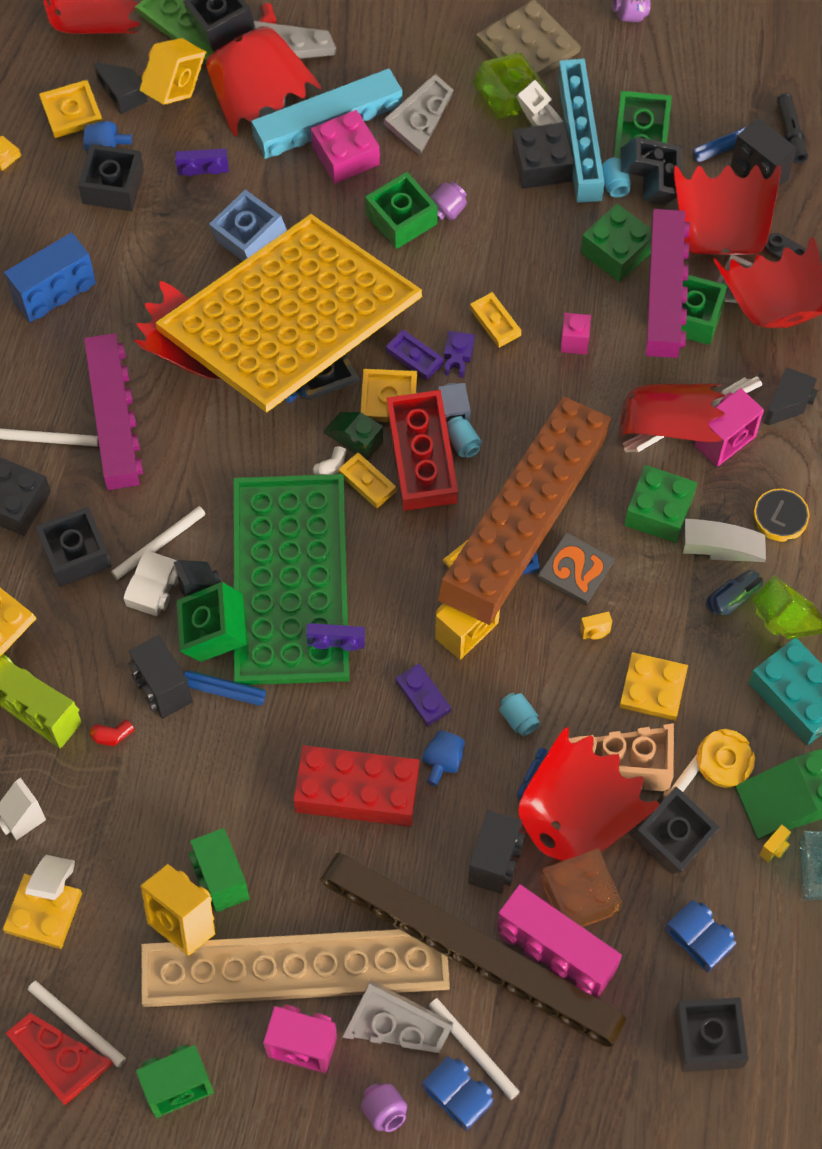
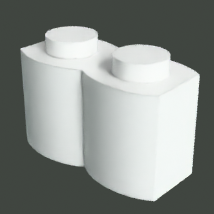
M145 550L135 574L124 595L126 606L156 617L161 610H166L170 601V594L168 592L172 585L176 586L178 584L174 562L177 560Z

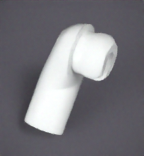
M334 447L331 459L315 464L313 474H339L338 469L344 465L347 450L343 447Z

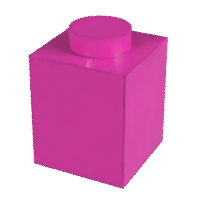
M564 313L560 352L587 355L591 315Z

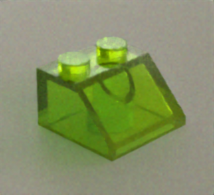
M521 52L483 61L472 82L498 119L514 116L523 111L516 96L535 80L545 92L548 90L547 86Z
M776 575L752 599L758 609L756 614L765 621L763 625L772 634L777 635L780 633L787 639L822 634V614L817 607Z

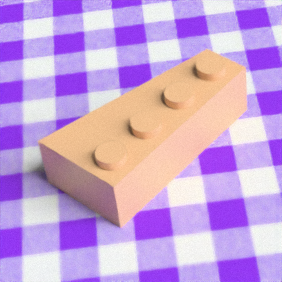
M674 723L663 725V728L657 729L645 727L638 728L636 732L621 734L620 731L609 732L607 736H593L594 754L597 756L619 754L621 776L626 779L643 777L644 781L641 790L666 791L670 789L673 779ZM588 736L568 738V739H569V741H570L571 743H576L577 741H579V740H581V739H583V738H585V737H588Z

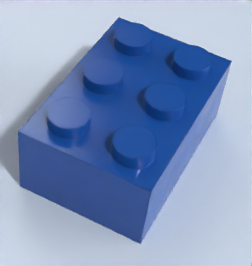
M72 232L4 272L12 300L29 323L44 317L50 310L67 303L72 297L89 290L92 285L96 284L89 253Z

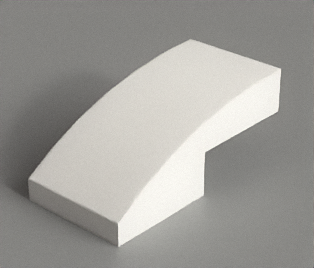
M536 80L516 96L532 126L564 122L549 105L552 99Z
M46 855L35 869L25 894L55 900L63 892L65 880L73 873L75 861Z

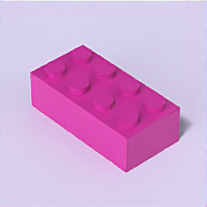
M520 884L498 914L497 931L500 932L498 935L502 940L510 945L517 944L524 949V954L530 960L536 963L541 961L550 967V972L562 979H567L576 987L597 999L617 972L622 954Z

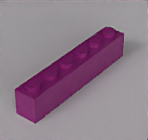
M653 209L646 356L678 358L680 347L685 348L686 331H681V325H686L687 309H682V303L687 302L688 287L683 286V281H687L688 265H683V261L688 259L689 243H684V238H689L690 222H685V211Z
M116 333L84 338L103 475L107 490L140 485L139 475L144 473L141 458H136L135 451H139L140 446L138 435H132V428L136 427L134 411L129 412L128 408L129 404H133L131 389L125 388V382L129 381L127 365L122 366L121 359L126 358L124 343H118Z

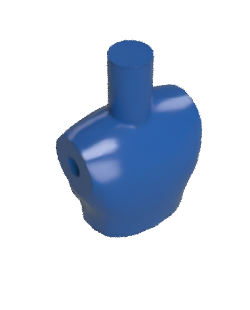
M101 121L86 124L83 138L85 150L89 151L90 144L116 147V144L132 145V134H117V126L113 122Z
M439 730L436 733L435 737L426 746L422 761L432 767L426 781L427 784L436 787L443 772H458L463 759L464 739L446 731Z

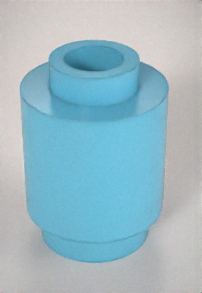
M609 158L602 165L606 191L612 197L625 196L629 193L631 186L629 174L621 172V159Z
M462 416L451 419L447 423L449 441L460 457L466 456L467 458L476 455L480 450L482 440L470 422L464 420Z
M510 693L501 700L502 706L499 712L515 733H520L522 737H525L539 727V715L522 693L516 695L515 693Z

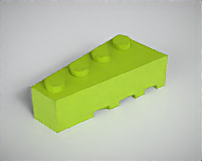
M2 654L0 656V707L61 749L82 724L78 713L80 710L73 700L35 678L27 670L14 665L6 655Z

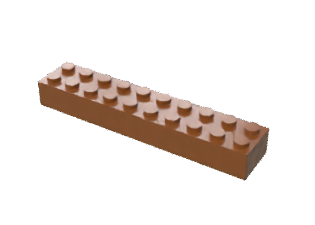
M565 396L561 398L443 577L438 601L488 625L491 624L605 443L612 421L611 417Z

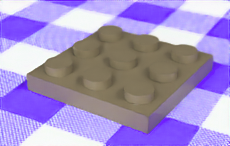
M536 0L529 2L476 34V41L521 88L557 67L559 61L568 60L580 53V45Z

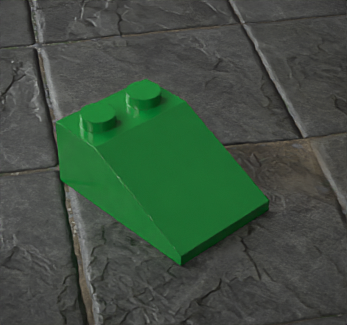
M621 91L614 158L621 159V147L635 137L667 143L672 95Z
M822 749L794 757L735 786L757 840L772 836L781 825L790 830L822 819Z

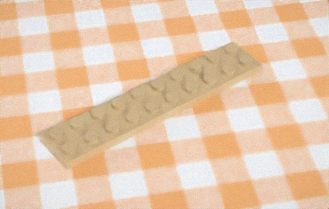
M400 929L207 940L189 956L171 942L142 944L143 1007L364 995L370 981L395 993L450 989L448 957Z

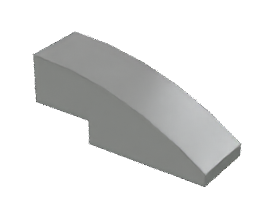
M685 519L683 525V554L709 555V560L765 562V534L722 522Z

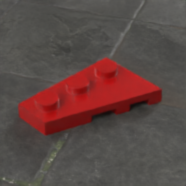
M29 1013L6 1032V1035L64 1106L113 1065V1062L108 1058L92 1051L86 1045L65 1035L62 1031L32 1013Z

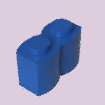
M691 900L667 923L665 931L708 973L736 945L734 941L735 936L726 925H719L711 918L713 914L705 904L701 902L698 904Z
M448 1056L422 1082L421 1088L435 1103L444 1109L454 1122L464 1131H467L492 1105L494 1100L490 1096L493 1093L481 1080L476 1083L468 1075L470 1072L469 1068L460 1059L456 1058L453 1060Z

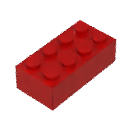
M441 390L386 397L387 416L403 511L456 504L458 502V488Z
M303 745L294 795L295 813L412 827L420 760Z

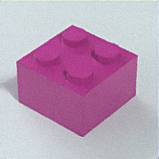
M357 110L311 128L312 148L334 184L380 165V147Z
M742 388L733 394L731 392L726 394L721 399L719 405L715 408L723 411L725 415L709 422L710 429L718 434L722 440L719 442L695 441L694 446L716 467L754 439L758 432L764 409Z
M283 1005V1008L274 1007L263 1042L267 1057L327 1074L337 1040L335 1023L331 1022L330 1017L314 1013L313 1017L301 1014L300 1009L290 1005Z

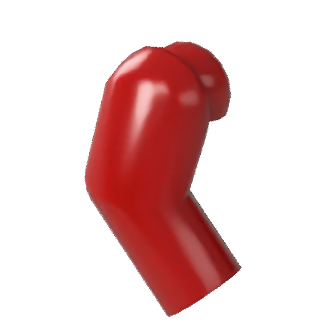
M269 3L263 4L260 7L262 17L258 22L277 24L272 5Z
M125 719L115 728L95 724L90 728L89 734L97 744L115 746L135 729Z

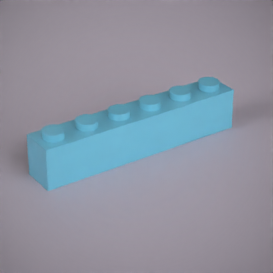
M585 59L559 61L558 85L565 130L574 161L573 183L576 202L602 201L605 182Z
M389 68L252 120L253 137L265 159L277 156L284 151L301 147L312 141L311 128L354 110L358 111L363 121L371 120L375 116L388 111H394L402 104V89Z

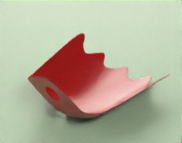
M43 0L50 24L60 32L75 34L138 33L127 31V29L141 24L128 18L131 11L136 9L135 6L139 4L133 0H50V6L47 0ZM55 9L60 11V15L55 14Z
M260 26L216 50L206 59L211 82L228 126L235 137L238 134L240 118H245L249 122L258 119L259 111L262 107H271L277 111L283 109V100L288 93H293L305 99V82L311 83L322 90L316 78L284 39L268 26Z
M757 165L753 167L745 178L735 175L730 166H726L718 177L709 178L703 168L698 166L690 180H687L682 175L680 169L675 166L674 178L678 207L680 211H685V222H690L689 238H684V242L689 243V251L693 254L722 255L758 254L761 252L769 237L780 181L781 166L778 165L768 179L763 177ZM722 249H729V250H730V252H721V251H722Z
M813 237L810 238L808 247L803 255H798L786 247L780 261L771 262L763 256L757 255L754 264L750 268H744L737 261L731 259L730 270L727 271L713 258L740 308L753 324L763 328H787L822 314V267L818 247Z
M160 281L159 285L163 292L164 301L161 304L145 303L146 309L152 316V321L150 323H137L136 325L144 334L146 340H133L141 346L140 348L191 374L202 378L221 379L157 330V321L189 300L176 288Z
M648 384L636 387L628 393L623 401L619 436L637 433L701 442L721 441V437L710 429L709 422L725 415L723 411L711 405L712 401L725 395L710 388L722 384ZM635 394V396L630 400V395Z
M566 727L559 734L529 782L521 798L518 811L519 819L522 820L524 828L542 853L561 861L577 864L595 857L652 814L658 808L659 802H643L640 800L644 778L639 776L626 779L621 776L619 754L597 756L594 754L593 736H588L576 743H571L568 739L569 729ZM557 821L560 824V829L557 830L551 823ZM541 833L548 834L555 843L554 848H549L540 840Z

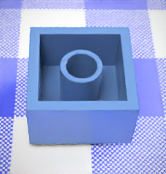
M244 190L209 223L216 242L241 261L246 260L287 231L281 215L247 190Z

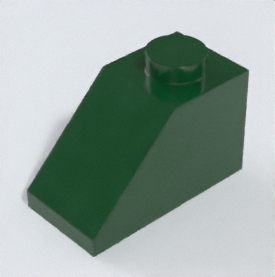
M340 412L324 430L326 435L353 453L361 454L367 461L383 444V426L362 412Z

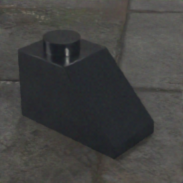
M99 62L94 64L97 81L121 114L148 102L146 94L140 91L142 76L138 77L132 68Z
M786 367L769 406L764 424L772 425L804 414L807 404L813 405L818 390L814 389L817 378Z
M187 560L174 562L178 584L184 597L222 582L218 571H212L208 562Z

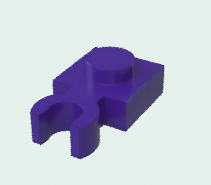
M448 331L444 351V359H448L445 363V375L449 376L450 369L456 367L459 369V377L462 378L464 376V362L470 363L475 340L474 334Z

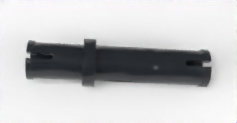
M784 93L779 95L776 100L786 133L784 138L797 147L793 162L803 163L808 159V153L804 144L805 134L800 129L792 95Z

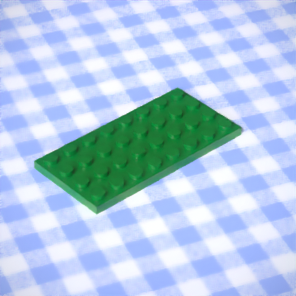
M344 474L234 478V589L243 593L247 645L234 649V683L265 685L350 681L349 651L343 650L341 647L314 648L311 645H307L306 636L307 623L348 626Z

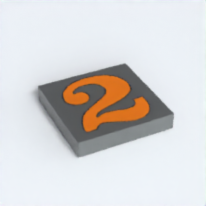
M566 532L539 573L538 579L587 606L614 564L615 558Z

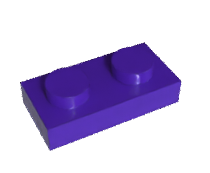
M227 149L175 152L178 175L192 176L195 174L229 172Z
M403 329L386 346L387 354L411 371H417V375L426 381L444 364L442 356Z
M307 623V645L317 649H327L329 647H341L346 651L365 649V627Z
M420 663L395 678L396 684L426 726L431 725L451 712L450 705Z

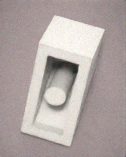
M21 778L14 782L0 801V828L5 835L11 832L14 838L18 840L46 820L36 798Z

